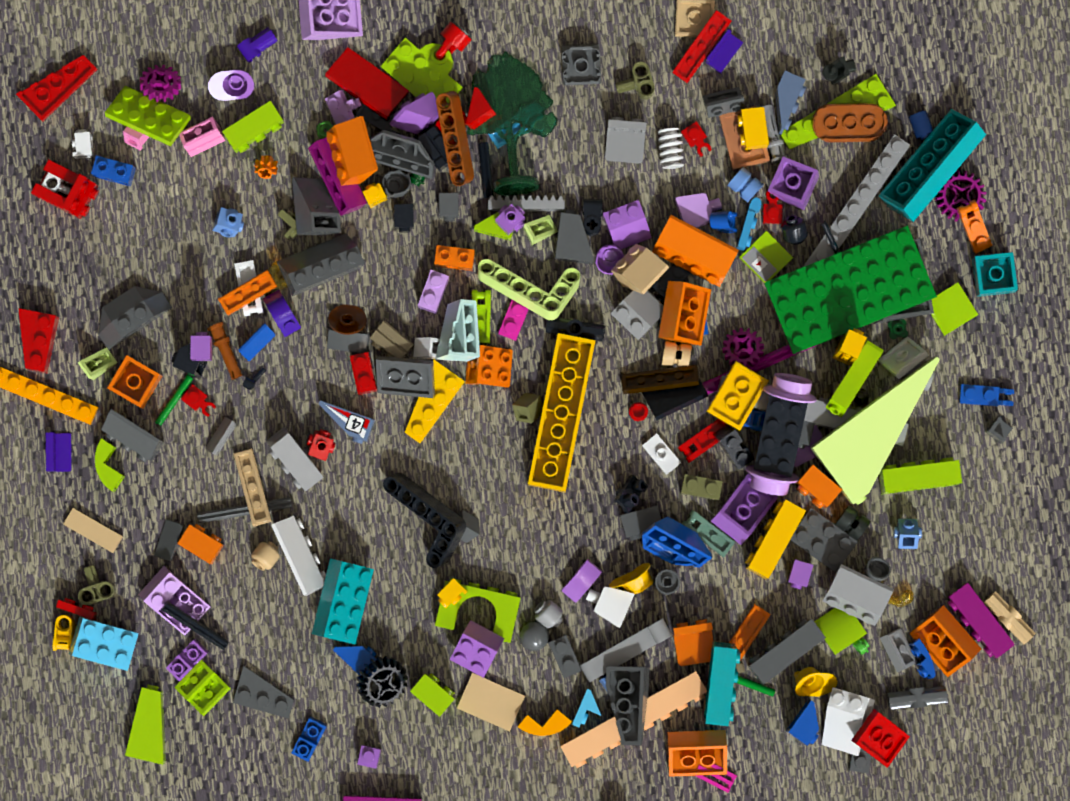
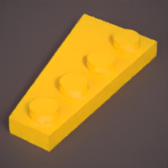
M433 360L435 396L433 398L418 397L405 430L408 436L420 444L465 383L464 380L436 360Z

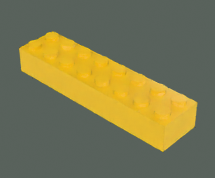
M560 333L557 335L528 480L529 486L566 493L596 340Z

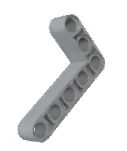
M662 618L583 663L580 667L587 680L591 682L606 673V666H619L673 636Z

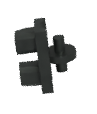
M840 57L831 64L826 65L822 70V75L826 80L831 81L832 85L837 84L849 76L851 72L856 71L855 62L853 59L846 61L845 57Z

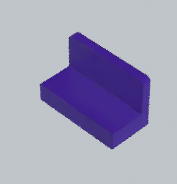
M730 29L727 30L705 62L720 74L743 44L741 40L731 34L732 31Z
M46 433L47 472L72 471V435L70 433Z

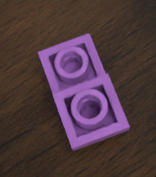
M587 559L561 591L576 603L599 577L602 570Z
M194 639L166 669L180 682L209 652Z

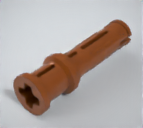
M219 322L208 327L207 330L212 334L215 341L214 346L219 348L231 380L243 376L229 345L230 337L224 331V323Z

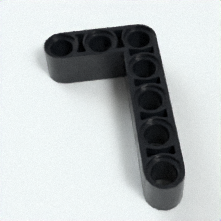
M396 473L385 478L383 487L387 493L439 531L426 556V562L429 567L438 568L448 563L466 530V523L463 518L403 473Z

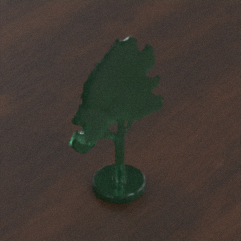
M504 52L503 55L495 54L487 62L488 68L486 73L480 69H477L474 73L472 91H474V87L479 88L496 115L476 129H470L466 125L468 128L466 133L472 136L475 134L498 133L507 144L510 176L495 181L493 185L494 192L506 196L528 194L539 189V180L533 176L519 175L517 141L520 136L530 132L541 137L549 136L557 125L558 119L553 112H550L548 115L544 113L553 104V100L542 90L543 84L540 81V76L531 67H528L526 63H521L507 52ZM514 123H519L521 125L520 130L513 135L512 126Z

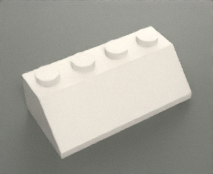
M295 516L272 524L271 526L303 595L308 596L322 589L326 573L325 571H320L318 567L320 560L317 554H312L310 547L313 545L309 537H304L302 529H304L301 519H296Z

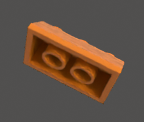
M363 116L336 124L326 132L327 142L331 148L332 159L335 163L337 177L340 180L341 186L361 184L378 170Z
M668 281L658 338L701 346L711 289L687 282Z
M944 605L909 633L914 639L922 641L931 659L947 677L971 661L981 650V647Z
M726 730L667 732L669 777L727 774ZM715 764L723 768V770H716L711 766ZM700 765L708 770H700L698 766Z

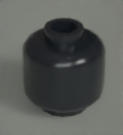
M796 215L788 216L781 224L785 241L792 245L803 243L808 236L806 223L801 217Z

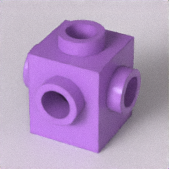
M512 204L509 206L505 205L499 210V216L495 219V223L509 236L514 230L518 232L525 225L523 223L525 212L518 205L515 207Z

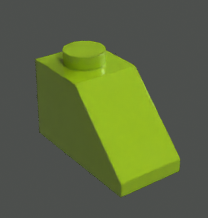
M498 212L474 227V232L511 241L513 232L508 236L495 223V219L499 216Z

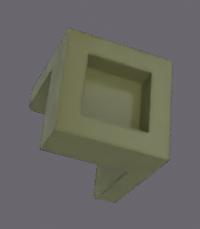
M524 393L512 404L516 421L533 423L542 414L543 404L540 395Z

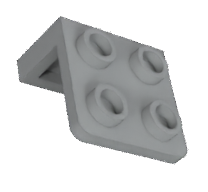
M612 117V120L608 119L605 159L613 162L642 163L646 122H643L642 119L624 121V118Z

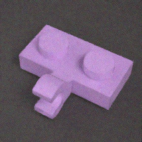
M343 90L337 91L325 98L335 124L354 119L352 110L361 106L359 98L347 101Z

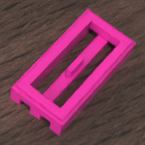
M715 764L711 766L716 770H723V768ZM700 765L698 766L700 770H708ZM727 771L726 775L732 777L730 781L720 775H711L728 784L727 787H724L703 775H695L729 793L737 775Z

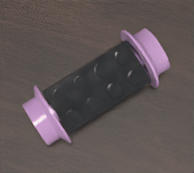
M775 373L772 385L763 387V391L770 396L755 464L746 466V471L752 475L751 488L766 494L783 496L788 494L791 483L799 481V477L793 474V468L807 405L817 400L810 393L812 387L811 380L793 374Z

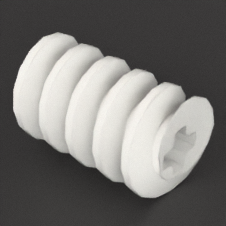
M666 128L658 131V134L662 136L658 141L663 143L659 146V149L663 151L659 154V157L664 158L660 161V165L664 166L662 167L663 169H676L684 166V164L678 163L679 160L684 158L678 155L679 152L683 151V149L677 147L683 143V141L677 140L678 137L682 136L681 133H677L679 128Z

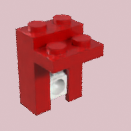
M48 159L43 169L46 173L41 183L35 184L31 194L81 220L82 216L86 217L90 210L88 205L91 199L95 200L99 193L98 185L80 173L78 175ZM52 179H56L57 186L49 188V182ZM66 182V183L72 185L73 187H72V188H71V187L69 188V187L65 186V184H63V183ZM60 191L68 195L67 198L59 195L58 192Z

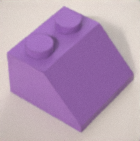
M782 157L768 192L789 205L805 210L818 181L819 172L817 169Z
M639 200L604 212L602 215L613 245L620 249L652 238Z

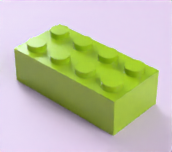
M954 457L939 460V463H935V460H926L920 462L921 465L909 462L902 464V467L896 468V464L886 465L882 467L883 470L879 473L881 495L959 485L962 483L959 460L954 461Z

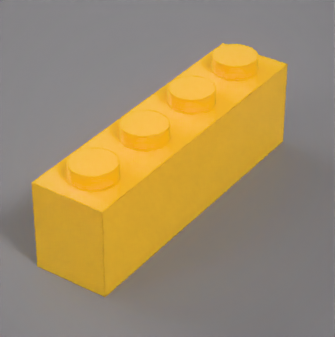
M855 328L853 330L849 329L841 337L832 358L850 366L858 359L867 337L863 336L864 332Z

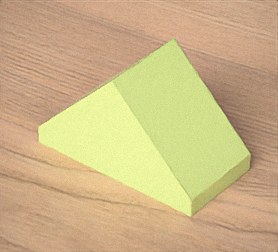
M550 215L525 223L523 226L532 245L558 232Z
M106 347L79 361L78 364L89 379L95 380L116 365L117 361Z

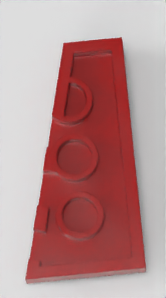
M82 55L63 66L62 69L47 75L46 78L35 82L29 88L16 93V95L44 122L98 69Z

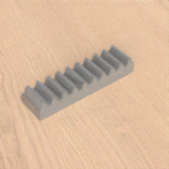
M491 195L488 200V211H499L503 206H509L510 204L514 207L518 205L523 211H565V200H563L562 196H559L558 200L555 199V196H552L551 200H548L547 196H544L543 200H540L539 196L535 200L532 199V196H529L528 200H525L524 196H521L520 200H517L516 196L512 200L509 199V196L502 200L501 195H499L497 200H494L493 195Z

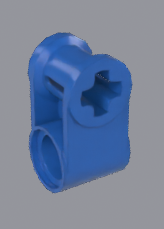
M731 211L712 212L710 214L711 228L720 231V233H737L735 228L737 213Z
M752 410L743 427L762 432L766 412Z

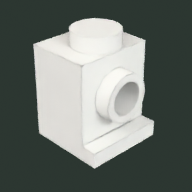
M86 129L76 130L74 133L75 139H72L73 150H76V152H72L75 159L94 157L92 134L87 132Z

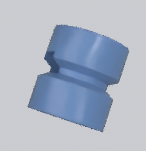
M743 167L727 186L734 192H740V197L748 203L764 184L757 178H751V173Z

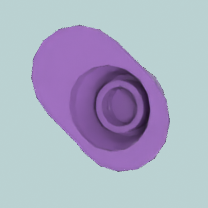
M243 70L221 71L215 73L210 78L208 89L210 94L218 100L243 99L251 95L254 90V81L249 73Z

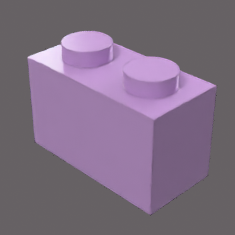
M430 270L418 303V308L437 314L449 281V276Z

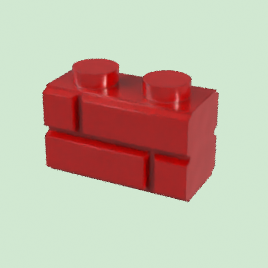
M369 352L350 356L358 395L376 392L377 386Z

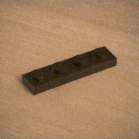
M698 365L622 374L623 394L699 385Z

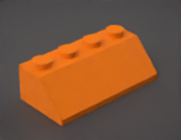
M670 215L652 252L720 287L739 250Z

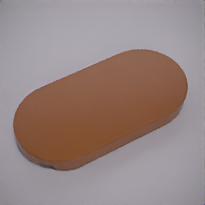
M873 103L825 104L816 110L812 118V129L815 135L825 142L875 141L885 132L888 124L885 112Z

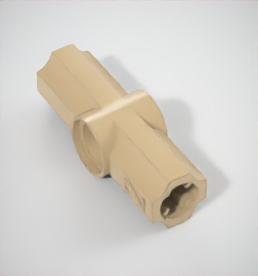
M996 591L983 602L997 617V621L1001 622L1004 628L1010 631L1023 645L1036 634L1023 621L1020 613L1011 605L1009 606Z

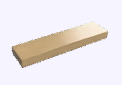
M253 449L233 453L253 527L272 522Z

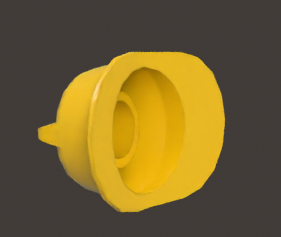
M644 563L632 572L616 578L609 584V587L616 588L622 586L633 594L643 592L653 584V580L648 572L650 563Z
M807 667L794 673L796 682L795 692L799 696L819 697L830 693L832 688L837 686L838 681L833 674L820 673L814 667Z

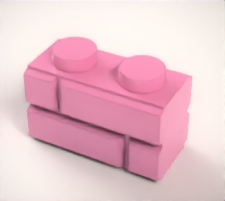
M213 116L183 130L179 135L184 148L191 157L225 141L222 130Z

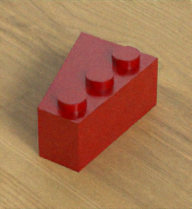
M18 308L25 368L48 374L59 317Z

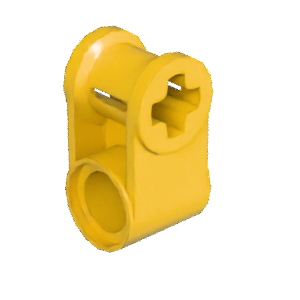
M61 615L56 619L53 651H57V649L70 650L75 631V620L71 615ZM63 618L69 620L70 625L67 629L61 626Z

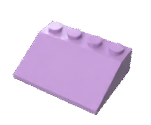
M298 0L302 40H325L363 36L360 0Z

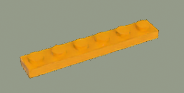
M0 367V388L89 425L92 424L98 407Z

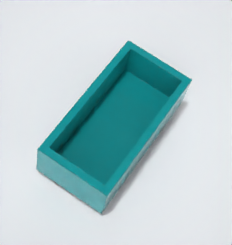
M330 559L312 630L313 635L356 644L374 569Z
M712 641L704 711L705 724L729 726V721L733 722L734 710L731 707V702H735L736 691L733 688V684L738 681V671L735 667L736 663H740L741 654L736 644Z

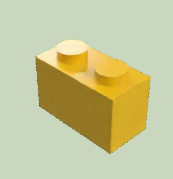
M764 107L741 109L740 115H737L738 127L742 126L743 133L740 134L741 146L744 145L745 150L767 148L769 140Z

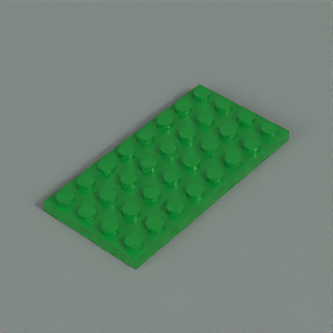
M908 226L764 283L792 354L844 335L849 329H859L937 297Z

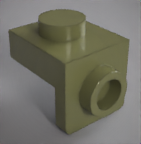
M282 209L277 215L291 227L284 237L288 240L290 238L294 239L297 236L296 217L290 210L285 212Z

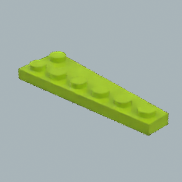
M877 74L827 103H873L882 108L883 111L896 106ZM816 111L791 125L788 130H783L780 136L789 150L818 138L812 129V118Z

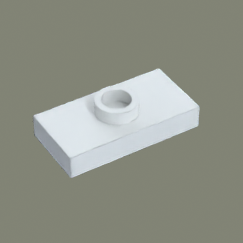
M657 433L642 445L666 475L681 464L680 460Z

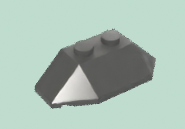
M382 130L369 138L377 163L430 179L433 178L434 163L419 140Z
M134 286L102 307L98 335L108 350H110L172 309V306L162 292Z

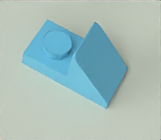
M586 689L572 725L580 727L581 724L585 725L588 718L586 710L601 716L593 694L589 689Z

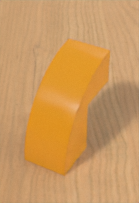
M557 709L543 727L527 714L518 725V728L529 734L547 736L562 731L572 721Z

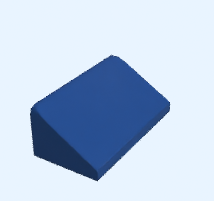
M263 324L238 351L250 361L276 335L266 324Z

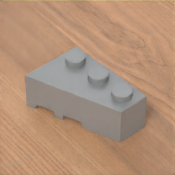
M285 427L266 440L271 448L269 453L275 460L277 458L283 463L280 465L287 475L289 473L292 474L294 477L292 481L298 489L302 487L306 492L324 478Z

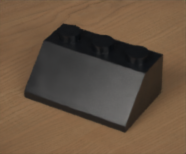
M191 344L179 348L178 352L175 351L171 360L173 362L172 366L179 372L200 380L208 361H192L190 359Z

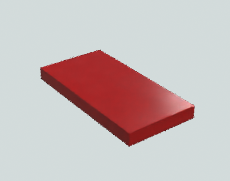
M349 47L325 73V77L356 99L359 98L360 102L384 119L391 115L409 93L408 89Z

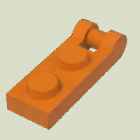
M972 200L964 207L963 205L957 207L973 252L976 254L993 246L977 202Z

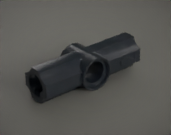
M556 318L555 320H547L546 333L555 335L560 333L603 342L605 325L581 322L577 319ZM579 325L581 327L580 331L576 334L571 333V327Z

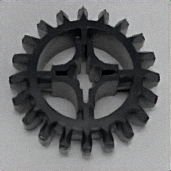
M377 656L376 661L370 659V664H364L365 669L359 670L361 676H357L358 683L356 687L359 689L358 694L369 705H375L379 708L381 705L387 707L388 702L394 704V699L400 700V693L405 694L403 688L408 687L405 682L408 680V676L406 675V669L395 658L384 656L382 659ZM394 673V681H393V683H392V682H391V680H392V678H393L392 674ZM371 680H372V681H373V684H372V686H371L372 689H371V691H370V682H371Z

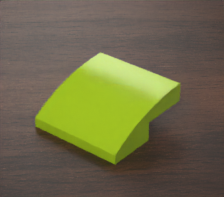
M959 283L954 284L932 299L934 313L931 316L944 336L978 315Z
M837 608L832 609L814 621L826 637L824 640L834 655L867 634L856 617L848 615Z
M200 660L174 687L203 716L231 689L203 660Z

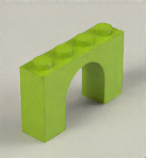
M455 579L468 593L465 595L462 592L460 594L462 598L455 606L451 603L445 608L440 603L435 626L454 630L459 608L463 602L471 597H483L489 600L496 610L493 632L505 638L503 642L511 643L521 599L517 597L518 593L506 591V594L498 593L499 589L487 587V590L480 589V584L469 582L467 586L461 584V580ZM445 581L444 587H445L450 581Z

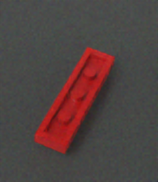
M716 10L672 73L688 83L732 21Z

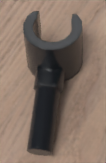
M262 368L253 379L246 377L243 387L252 390L258 379L267 370Z

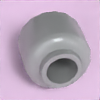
M542 600L534 609L535 619L546 628L558 627L563 621L562 609L552 600Z

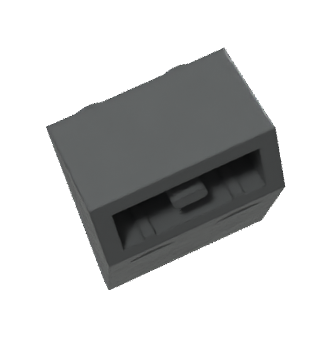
M293 177L297 235L327 236L341 232L339 211L323 179Z

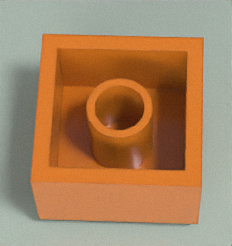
M126 355L107 389L144 409L160 382L162 375Z
M811 465L799 478V481L795 483L798 486L796 489L802 495L806 496L808 494L813 498L811 502L819 509L822 507L824 509L827 508L842 491L837 484L814 465Z

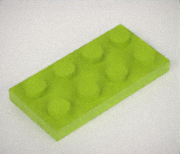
M127 86L123 87L105 111V117L169 146H172L191 120L189 114L161 101L156 102L154 98L149 100V96H144L143 93Z

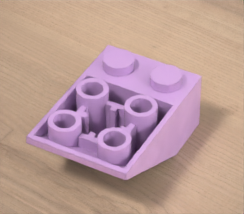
M165 566L160 569L138 594L148 606L183 635H186L190 628L162 610L165 602H170L197 621L210 608L203 599Z

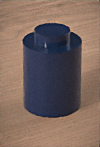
M925 110L908 117L916 139L920 138L921 141L926 140L933 131Z

